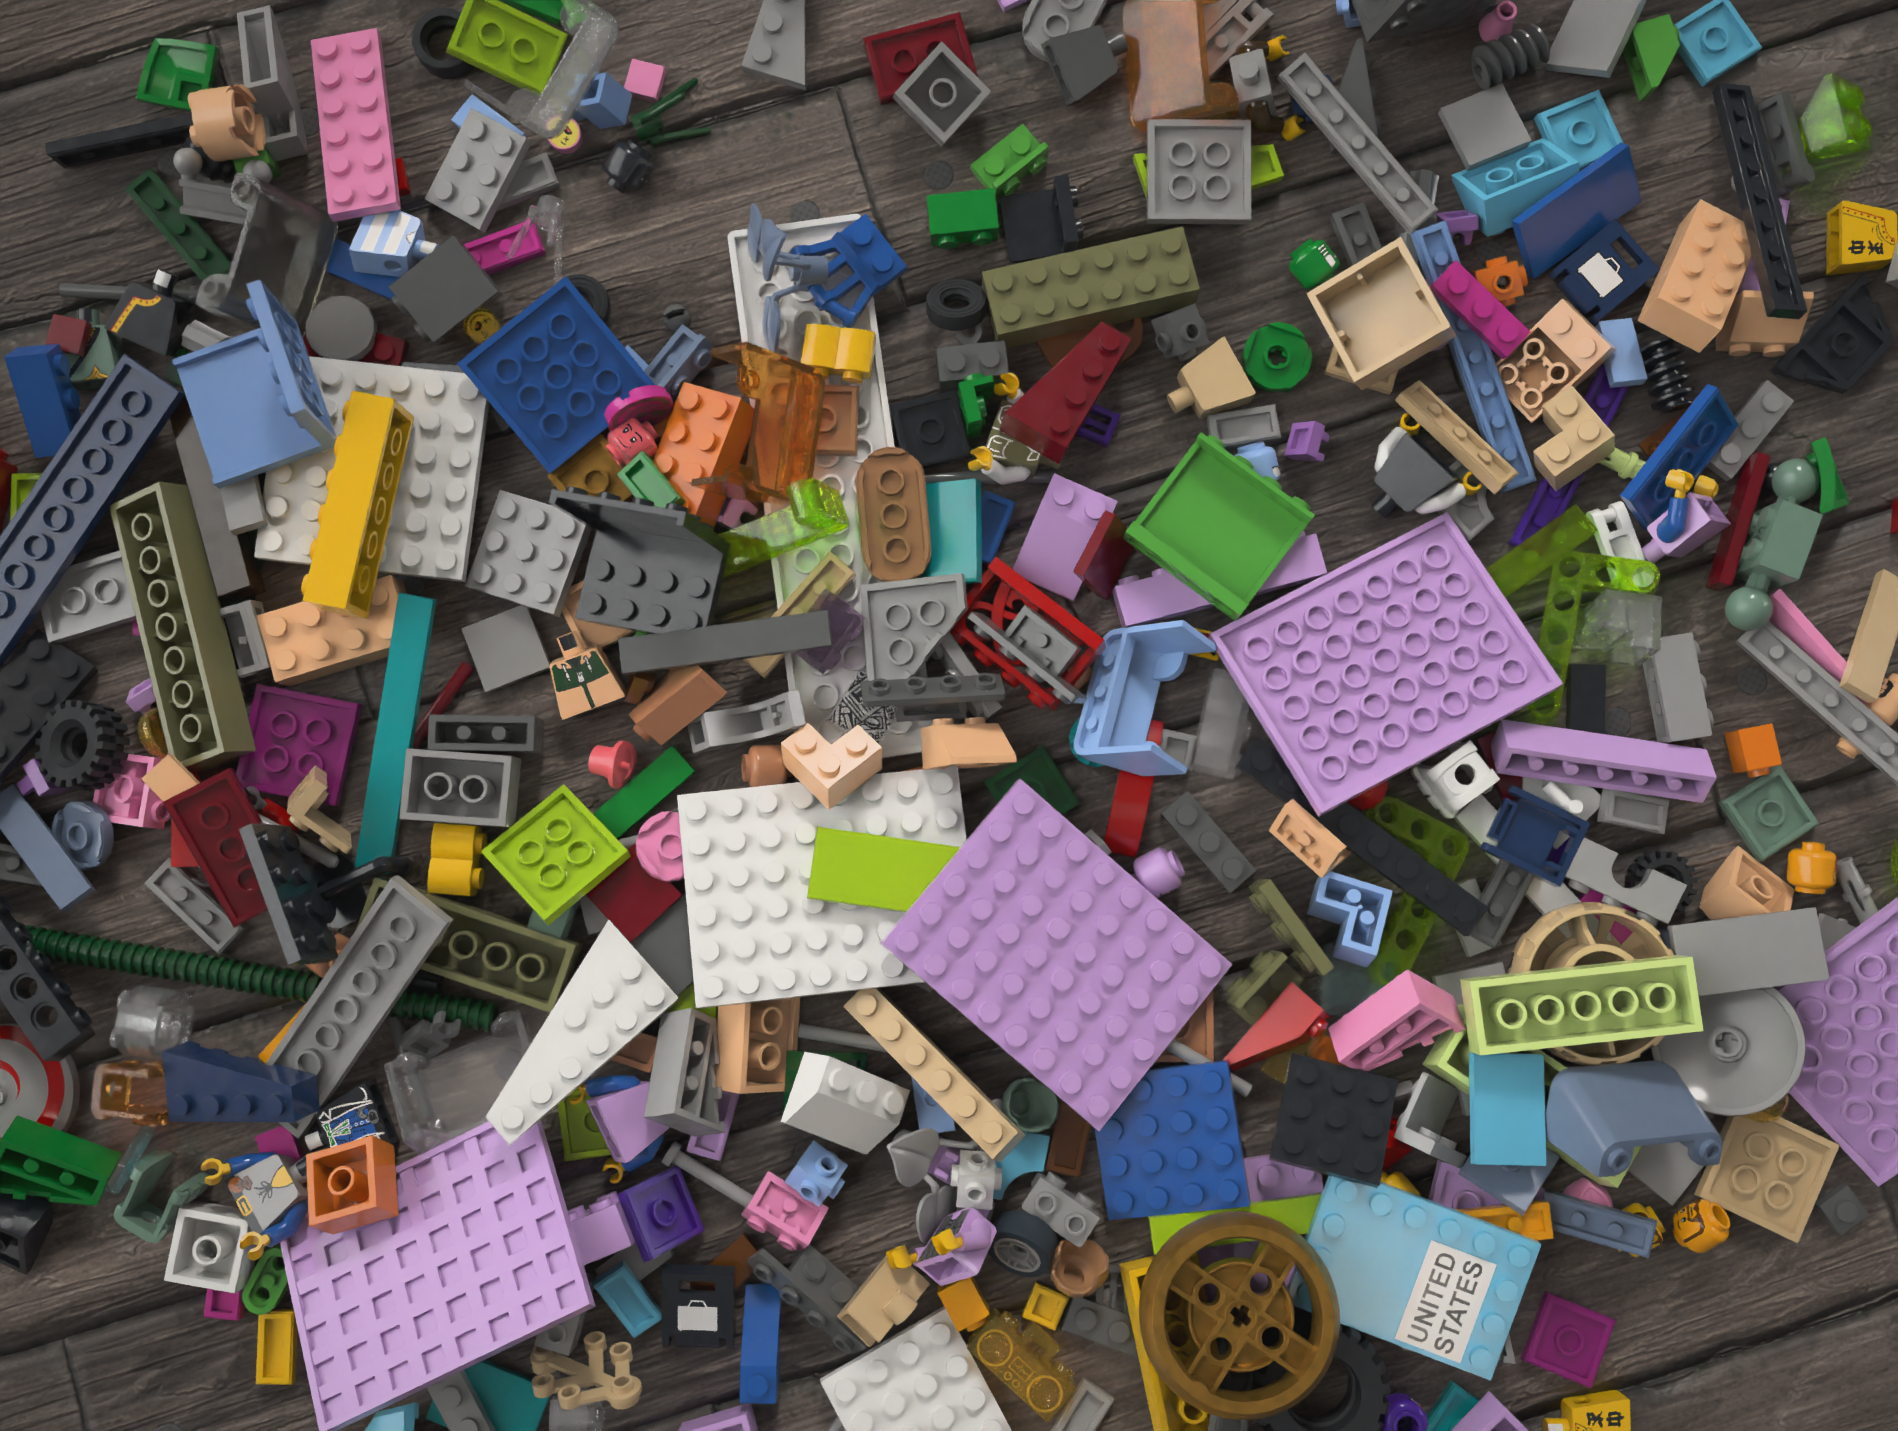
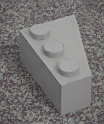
M692 1008L667 1012L661 1015L644 1118L694 1137L725 1133L724 1121L719 1122L717 1099H722V1087H716L715 1065L720 1064L717 1021L715 1018Z

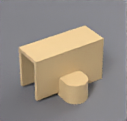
M885 1256L837 1317L868 1347H871L875 1341L879 1343L894 1323L899 1325L908 1318L918 1305L916 1301L930 1283L912 1266L903 1269H893L889 1264L887 1256Z

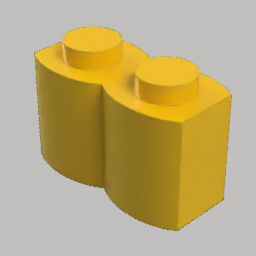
M806 324L801 367L812 378L828 379L829 375H840L845 382L862 383L863 379H871L876 334L875 332L863 329Z
M434 823L431 836V859L428 870V893L473 896L476 895L477 889L482 888L484 869L479 868L480 854H482L481 851L487 847V834L482 833V826Z

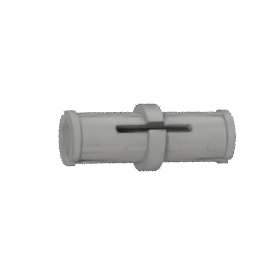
M1852 857L1838 860L1836 877L1844 891L1842 897L1845 902L1850 903L1857 919L1862 924L1878 912L1870 895L1873 891L1869 884L1864 883Z

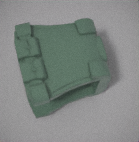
M168 1150L151 1152L135 1165L129 1176L133 1182L124 1202L117 1204L114 1211L115 1221L120 1226L151 1243L161 1241L166 1238L170 1231H174L179 1208L192 1203L195 1198L203 1194L204 1190L208 1187V1184L204 1182L205 1177L211 1176L206 1172H201L182 1183L173 1191L165 1211L148 1202L155 1186L175 1155ZM143 1219H148V1220L154 1222L155 1224L148 1223V1222L144 1221Z

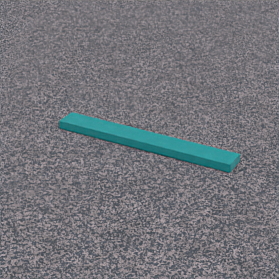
M398 593L354 866L356 868L381 856L395 857L401 822L399 817L406 748L413 749L436 599Z

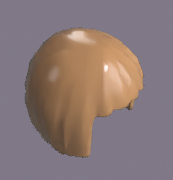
M1087 1238L1081 1247H1077L1067 1239H1064L1056 1247L1050 1264L1051 1279L1054 1281L1056 1288L1069 1297L1082 1298L1098 1291L1106 1282L1109 1274V1257L1103 1248L1093 1240Z

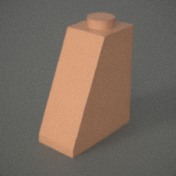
M698 665L670 669L629 714L636 723L632 729L645 741L649 742L653 738L660 745H663L723 698L727 691Z

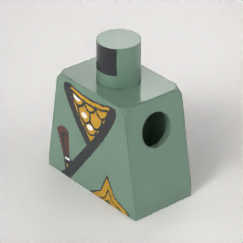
M82 308L77 310V319L85 320L92 324L84 357L63 353L69 360V377L72 387L77 391L100 389L123 354H125L121 336L104 329L106 325H100L99 311L91 308Z

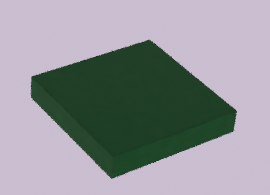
M1043 745L984 782L996 803L1003 798L1018 779H1021L1061 815L1080 804Z

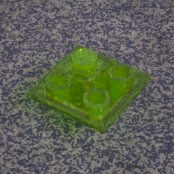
M1833 73L1823 77L1798 121L1806 155L1816 159H1823L1865 151L1871 148L1869 137L1873 135V130L1869 119L1863 116L1861 105L1865 103V98L1859 85Z

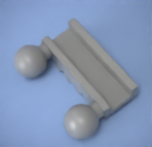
M182 148L175 153L173 163L176 170L181 173L179 186L183 187V205L180 207V214L263 227L267 224V190H265V186L271 181L272 172L264 161L254 159L245 164L243 177L249 185L240 186L236 182L224 183V180L198 179L196 174L201 171L203 166L200 154L192 148Z

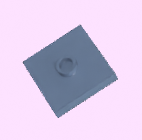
M1546 1148V1166L1471 1164L1470 1154L1460 1169L1459 1175L1523 1216L1560 1156Z

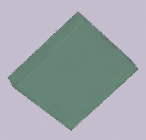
M1781 765L1769 769L1770 774L1758 776L1718 802L1754 858L1758 861L1765 860L1820 824Z

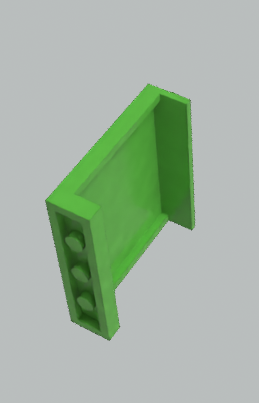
M1200 432L1195 443L1136 521H1133L1126 530L1123 540L1236 621L1315 514L1309 511L1311 508L1304 500L1296 496L1291 498L1281 491L1282 486L1275 479L1269 476L1262 477L1252 470L1254 467L1246 458L1240 455L1235 457L1226 451L1224 443L1213 435L1206 436Z

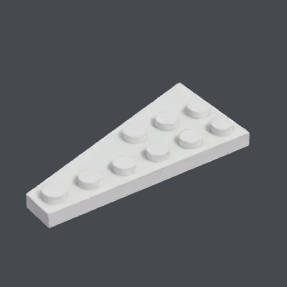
M610 920L607 921L486 1115V1119L509 1146L679 999Z

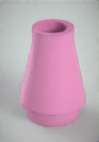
M1508 0L1502 1L1492 12L1481 18L1479 33L1484 42L1498 40L1502 35L1511 34L1514 17L1517 14V7L1513 2Z

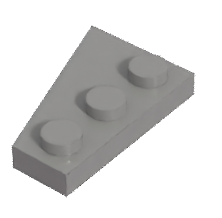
M763 0L741 65L743 72L806 91V0Z

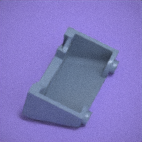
M1655 1060L1566 1068L1557 1073L1552 1080L1545 1115L1546 1139L1598 1178L1615 1176L1624 1172L1630 1166L1634 1147L1680 1142L1688 1148V1156L1696 1164L1709 1166L1720 1163L1723 1147L1720 1134L1678 1072L1663 1061Z

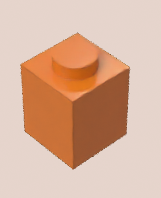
M1772 723L1724 733L1733 773L1747 772L1748 778L1770 774L1769 767L1782 765Z

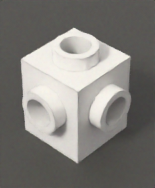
M960 1150L959 1165L952 1164L950 1185L957 1187L956 1207L992 1210L994 1190H1001L1002 1168H996V1160H993L986 1152Z

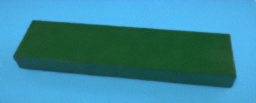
M149 168L125 188L126 192L211 291L217 290L239 272L193 216L180 214V207L183 204L152 168Z

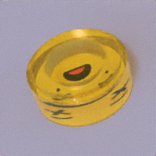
M478 308L464 319L463 323L465 333L472 341L478 344H482L500 329L499 320L486 308Z

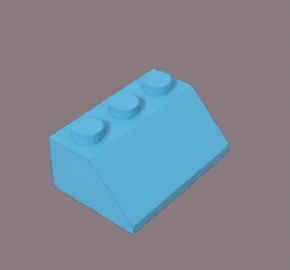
M1541 138L1530 143L1525 148L1468 171L1465 169L1452 174V181L1464 208L1478 215V229L1489 237L1491 235H1499L1506 229L1513 227L1512 220L1579 173V162L1547 139Z

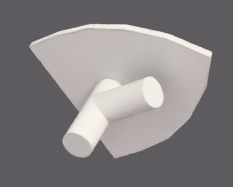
M1522 777L1523 790L1585 821L1599 809L1601 795L1593 787ZM1559 831L1553 847L1557 849L1570 836Z

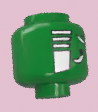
M1310 238L1289 255L1292 260L1289 262L1288 268L1304 289L1310 290L1335 277L1333 272L1338 269L1340 262L1324 240L1313 241Z

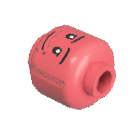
M631 418L608 433L609 444L605 446L611 457L623 469L641 451L649 455L650 458H653L658 449L655 440L659 438V435L647 420L641 424L637 419Z

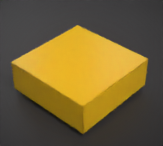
M1035 1281L1022 1317L1055 1331L1069 1296Z

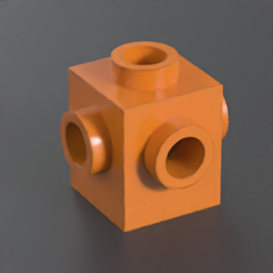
M1507 256L1487 260V267L1471 271L1472 276L1504 307L1515 304V297L1524 295L1523 287L1528 286L1524 266L1518 267L1516 260L1507 261ZM1503 276L1505 279V283L1501 288H1499L1497 286V280L1499 279V277Z

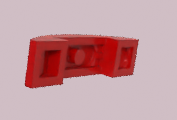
M1151 719L1146 741H1152L1160 746L1164 722ZM1119 769L1103 839L1112 853L1136 857L1154 776H1140Z

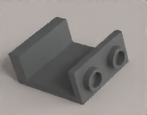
M454 235L389 286L395 294L391 297V300L403 314L409 312L417 323L414 325V328L426 342L432 340L433 343L437 344L444 342L443 336L488 300L494 302L503 295L502 291L462 241Z

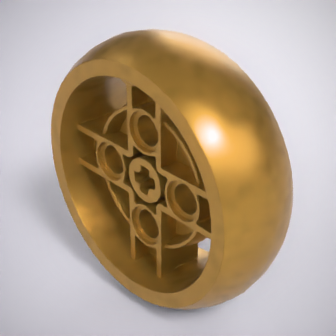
M1229 1211L1208 1215L1191 1222L1172 1235L1160 1248L1143 1280L1139 1300V1325L1144 1348L1150 1362L1163 1382L1177 1396L1196 1409L1214 1416L1233 1420H1254L1270 1417L1288 1410L1308 1396L1326 1374L1337 1348L1340 1330V1309L1335 1286L1326 1265L1316 1250L1300 1234L1282 1222L1268 1216L1243 1211ZM1245 1238L1260 1242L1250 1259L1243 1257L1226 1258L1212 1263L1205 1269L1189 1259L1205 1246L1225 1239ZM1294 1265L1303 1277L1310 1296L1312 1320L1308 1340L1293 1331L1295 1320L1294 1305L1290 1292L1284 1283ZM1257 1273H1264L1268 1278L1267 1287L1261 1292H1253L1250 1288V1280ZM1206 1283H1212L1217 1288L1216 1297L1210 1302H1202L1198 1297L1200 1287ZM1169 1289L1185 1298L1183 1310L1184 1324L1187 1335L1194 1346L1185 1364L1181 1362L1175 1353L1166 1329L1165 1307ZM1244 1305L1243 1311L1247 1315L1246 1319L1243 1322L1238 1319L1236 1323H1233L1234 1317L1230 1313L1235 1306L1240 1310L1241 1306ZM1269 1327L1278 1328V1341L1273 1345H1264L1262 1342L1263 1331ZM1218 1337L1226 1338L1228 1341L1227 1351L1220 1356L1211 1354V1342ZM1273 1361H1276L1288 1370L1280 1378L1259 1388L1250 1390L1219 1388L1228 1371L1251 1372L1261 1369Z

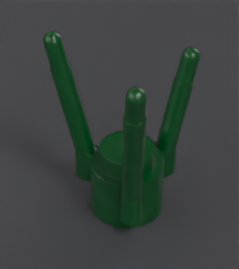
M697 78L691 79L649 108L630 117L641 142L650 139L654 146L663 141L711 133L709 127L660 133V130L665 128L660 114L684 100L686 97L684 93L698 84Z

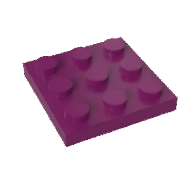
M256 684L249 715V724L256 751L241 756L236 775L243 788L254 786L262 792L289 797L316 765L327 773L328 788L326 792L328 796L323 804L340 806L362 705Z

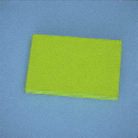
M466 0L446 53L543 99L568 34L498 0Z

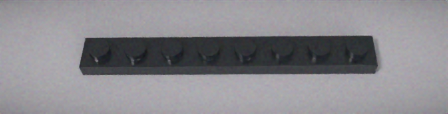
M1719 83L1712 91L1766 315L1767 317L1800 319L1807 312V307L1751 88L1747 85Z
M1259 737L1253 740L1235 765L1236 768L1285 804L1294 799L1345 844L1348 851L1463 936L1471 934L1488 910V906L1347 802L1318 817L1279 752Z

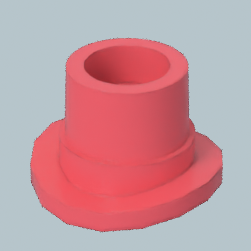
M618 741L614 747L596 745L589 756V771L592 774L608 779L611 788L620 789L630 780L635 771L637 763L636 750L628 741Z

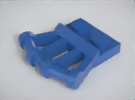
M866 214L840 233L837 232L830 240L813 245H801L790 250V254L804 256H822L837 251L839 255L828 263V278L846 265L854 273L831 291L826 292L822 285H807L805 291L812 294L816 300L814 304L820 311L824 310L843 321L842 325L846 328H853L874 295L907 272L905 263ZM862 284L864 286L862 293L851 309L837 302L858 285Z

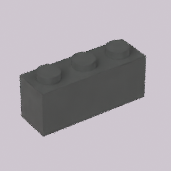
M429 715L428 750L463 753L543 754L544 720L536 716Z

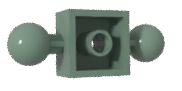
M1795 458L1780 464L1772 476V488L1778 496L1776 503L1766 506L1753 514L1735 574V578L1747 583L1745 587L1732 592L1725 603V614L1728 621L1740 630L1752 631L1763 627L1770 620L1773 613V603L1767 594V590L1769 591L1800 579L1823 516L1820 513L1799 506L1800 502L1810 499L1817 492L1820 485L1818 469L1807 460Z

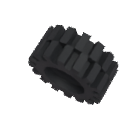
M1651 851L1644 853V856H1638L1634 859L1636 863L1629 865L1627 870L1631 871V875H1625V882H1630V887L1627 888L1638 885L1642 881L1647 869H1664L1670 873L1673 879L1687 885L1674 912H1680L1684 910L1682 906H1689L1692 903L1689 897L1697 893L1698 889H1693L1692 886L1693 883H1698V877H1692L1691 873L1695 872L1693 865H1686L1689 860L1685 857H1678V853L1673 851Z

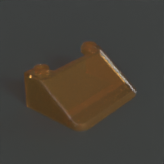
M1127 0L1125 2L1122 18L1124 37L1128 44V51L1125 53L1132 123L1139 131L1147 133L1148 119H1236L1239 112V99L1234 87L1224 82L1209 83L1203 5L1214 4L1221 0Z

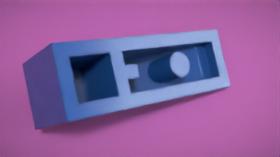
M746 1283L740 1363V1403L776 1404L780 1393L782 1298L780 1297V1292L770 1283Z

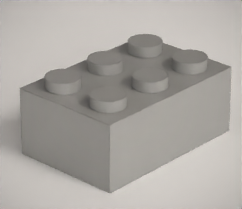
M406 748L399 819L510 828L516 823L521 759L503 755Z

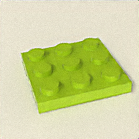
M564 784L481 851L491 865L547 926L631 857L629 851Z

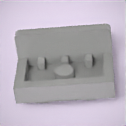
M1038 1171L1031 1181L1032 1189L1023 1201L1022 1209L1040 1218L1052 1230L1077 1247H1081L1100 1219L1097 1210L1094 1209L1096 1203L1081 1192H1078L1075 1196L1064 1187L1067 1183L1056 1174L1049 1171L1047 1175H1044Z

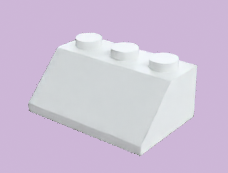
M804 1052L781 1122L859 1153L868 1154L899 1125L910 1090L830 1056Z

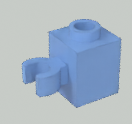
M607 72L581 77L578 90L570 94V98L575 101L574 107L568 108L566 113L577 121L587 118L599 129L626 125L632 94Z

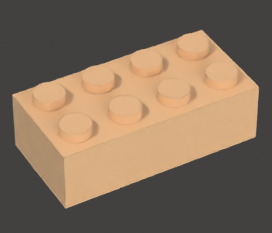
M1700 199L1679 224L1637 321L1700 353L1722 330L1752 257L1744 221Z
M392 575L376 580L368 619L328 612L305 601L257 615L275 682L286 686H293L388 657L398 593H406L404 582Z

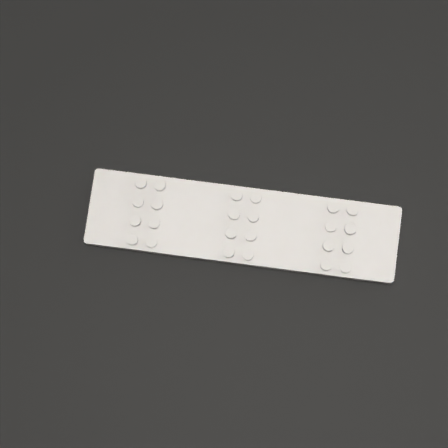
M849 214L777 224V228L788 234L781 252L790 253V250L797 246L813 245L830 240L837 232L840 233L861 216L859 214ZM747 229L734 230L728 234V245L750 405L759 412L753 429L778 609L829 551L856 573V577L826 609L830 612L833 647L787 653L784 657L789 692L799 690L800 699L805 708V723H809L832 745L852 730L848 714L844 715L848 729L845 730L843 726L840 727L844 724L846 728L843 715H841L842 722H840V726L838 725V705L846 706L844 702L840 703L842 699L861 721L880 708L870 707V711L868 707H865L868 710L867 713L861 705L863 701L858 703L851 692L858 688L860 683L848 691L852 684L855 685L857 683V675L861 678L867 676L860 585L883 583L868 571L863 560L856 476L861 464L875 450L895 447L874 298H871L853 326L855 329L868 330L876 334L871 379H863L862 383H849L843 381L840 375H829L828 379L809 377L808 372L803 371L801 367L806 324H823L846 328L842 325L843 321L824 310L820 311L814 304L816 300L810 292L797 291L783 296L778 304L781 315L778 353L782 360H777L769 351L763 334L762 315L766 296L772 297L773 293L794 286L797 283L790 280L789 267L775 265L771 281H765L762 272L763 256L760 253L758 263L752 262L747 244ZM836 251L822 256H826L829 263L839 254ZM846 265L828 278L826 285L822 286L826 292L831 291L854 273ZM862 284L858 285L837 302L851 309L862 293L864 286ZM790 384L859 386L857 456L788 454ZM925 663L914 677L927 678ZM860 687L858 690H856L854 693L857 694L858 691H861V687ZM848 695H850V697L854 700V702H855V703L858 705V707L862 710V712L865 714V716L860 712V710L856 707V705L852 702V700L848 697ZM845 697L848 698V700L852 703V705H853V706L856 708V710L860 713V715L862 716V718L859 716V714L855 711V709L851 706V704L847 701V699H846ZM889 706L885 709L888 718L886 722L891 724L887 726L886 730L883 708L878 711L881 712L880 714L872 715L883 716L884 729L864 731L867 734L873 733V739L879 741L878 744L882 747V758L922 753L921 728L933 725V720L897 722L895 706ZM848 707L841 708V713H850V709ZM892 707L893 711L887 713L886 709L890 708L891 710ZM836 710L835 722H833V717L832 720L829 719H831L830 717L834 715V711ZM894 712V715L892 716L894 718L890 719L891 715L888 714ZM852 713L853 726L855 727L854 718H856V717H855L854 714ZM877 717V719H878V720L880 721V723H881V726L878 727V728H882V720H881V717ZM868 718L866 720L867 722L869 721L871 723L879 724V722L874 718ZM866 725L860 726L862 729H871ZM877 732H879L880 739H875V735H878Z

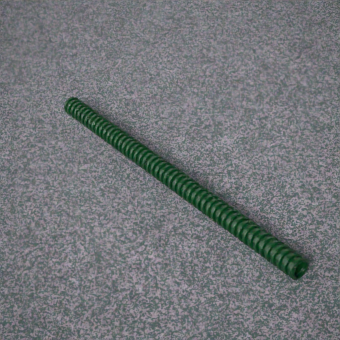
M25 926L32 935L30 941L36 950L42 951L49 959L55 962L63 961L67 964L73 962L75 965L84 964L86 967L95 966L97 969L106 968L109 971L116 969L118 972L127 971L129 974H136L138 972L140 976L149 975L152 978L159 976L164 980L170 978L172 981H179L181 979L183 983L192 982L195 985L202 983L207 987L213 985L215 988H222L224 986L226 990H233L235 988L237 992L246 990L250 994L256 991L258 995H265L267 993L269 997H276L278 994L280 999H286L289 996V999L292 1001H296L299 998L304 1003L308 1002L323 979L319 975H315L313 971H307L304 974V971L301 969L293 971L292 968L287 967L283 970L281 966H274L272 968L270 964L261 966L259 962L251 964L249 961L243 960L240 963L238 959H231L229 961L227 957L219 959L216 955L208 957L204 953L197 955L195 952L186 953L185 950L175 951L173 948L165 950L161 946L154 948L153 945L144 946L142 943L133 944L130 941L122 943L118 939H101L99 936L90 937L88 934L79 935L76 932H58L56 929L47 930L45 927ZM407 987L388 1014L390 1017L397 1014L398 1018L408 1016L409 1020H415L417 1017L419 1021L422 1019L427 1021L429 1019L432 1023L434 1015L439 1011L446 1012L444 1020L446 1023H452L456 1019H460L463 1029H469L473 1026L475 1031H480L481 1028H484L485 1032L490 1033L497 1022L498 1005L496 1001H490L487 1004L484 999L476 1002L475 998L472 997L468 998V1000H465L464 996L454 998L453 994H447L444 997L442 992H436L433 995L432 991L429 990L422 993L421 989L411 991V988Z

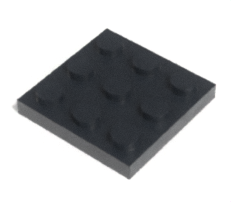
M1292 1053L1289 1058L1269 1160L1375 1188L1379 1187L1398 1080Z

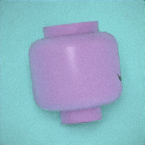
M1158 847L1136 858L1133 863L1135 873L1131 874L1134 879L1158 899L1181 886V877L1185 875V871L1173 850L1168 852L1166 849Z

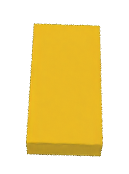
M272 1309L270 1312L258 1316L256 1384L292 1385L296 1382L298 1327L294 1309Z

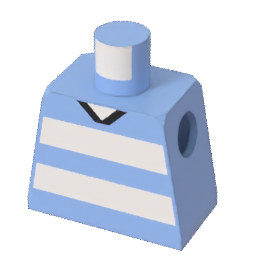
M400 210L363 216L349 252L354 271L401 277L414 267L418 260L421 261L438 248L439 244L425 241L423 224L419 218Z

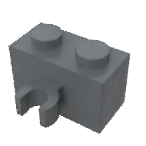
M979 324L975 326V335L972 338H966L962 335V331H956V340L959 346L936 348L940 392L956 389L958 391L959 382H963L966 376L975 373H984V376L993 375L994 385L999 383L1006 385L1005 381L1000 377L1001 374L1009 373L1005 340L980 343L982 331Z

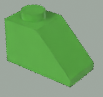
M1670 14L1636 23L1623 49L1639 102L1647 100L1659 86L1680 46L1679 31L1673 25Z

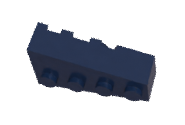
M187 1041L162 1051L169 1122H296L320 1110L317 1077L315 1074L278 1064L270 1066L258 1062L259 1059L248 1056L243 1058L228 1054L226 1050L200 1047V1043Z

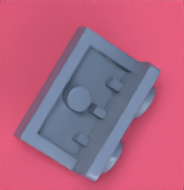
M682 324L644 372L655 385L664 387L667 393L669 391L674 403L677 400L683 382L691 384V381L699 371L708 366L716 350L702 334L697 335Z

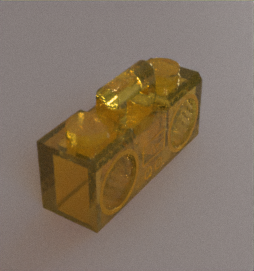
M994 1308L990 1315L986 1317L987 1321L975 1329L967 1338L966 1347L1048 1423L1076 1390L1075 1382L1072 1379L1074 1373L1061 1360H1058L1056 1363L1051 1360L1061 1346L1034 1321L1021 1334L1019 1330L1021 1324L1014 1316L1007 1311L1001 1314ZM1030 1339L1045 1351L1041 1356L1027 1344Z

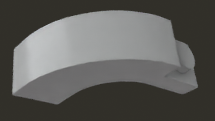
M798 690L785 692L751 705L703 712L687 725L693 753L729 748L799 730V727L806 725L804 718L805 708L801 702Z

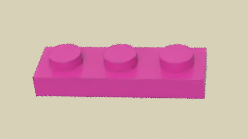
M1457 260L1452 262L1430 286L1431 291L1501 359L1508 357L1530 333Z

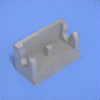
M247 600L219 609L221 616L226 620L239 667L236 670L238 677L244 679L272 671L257 615L265 613L262 602Z

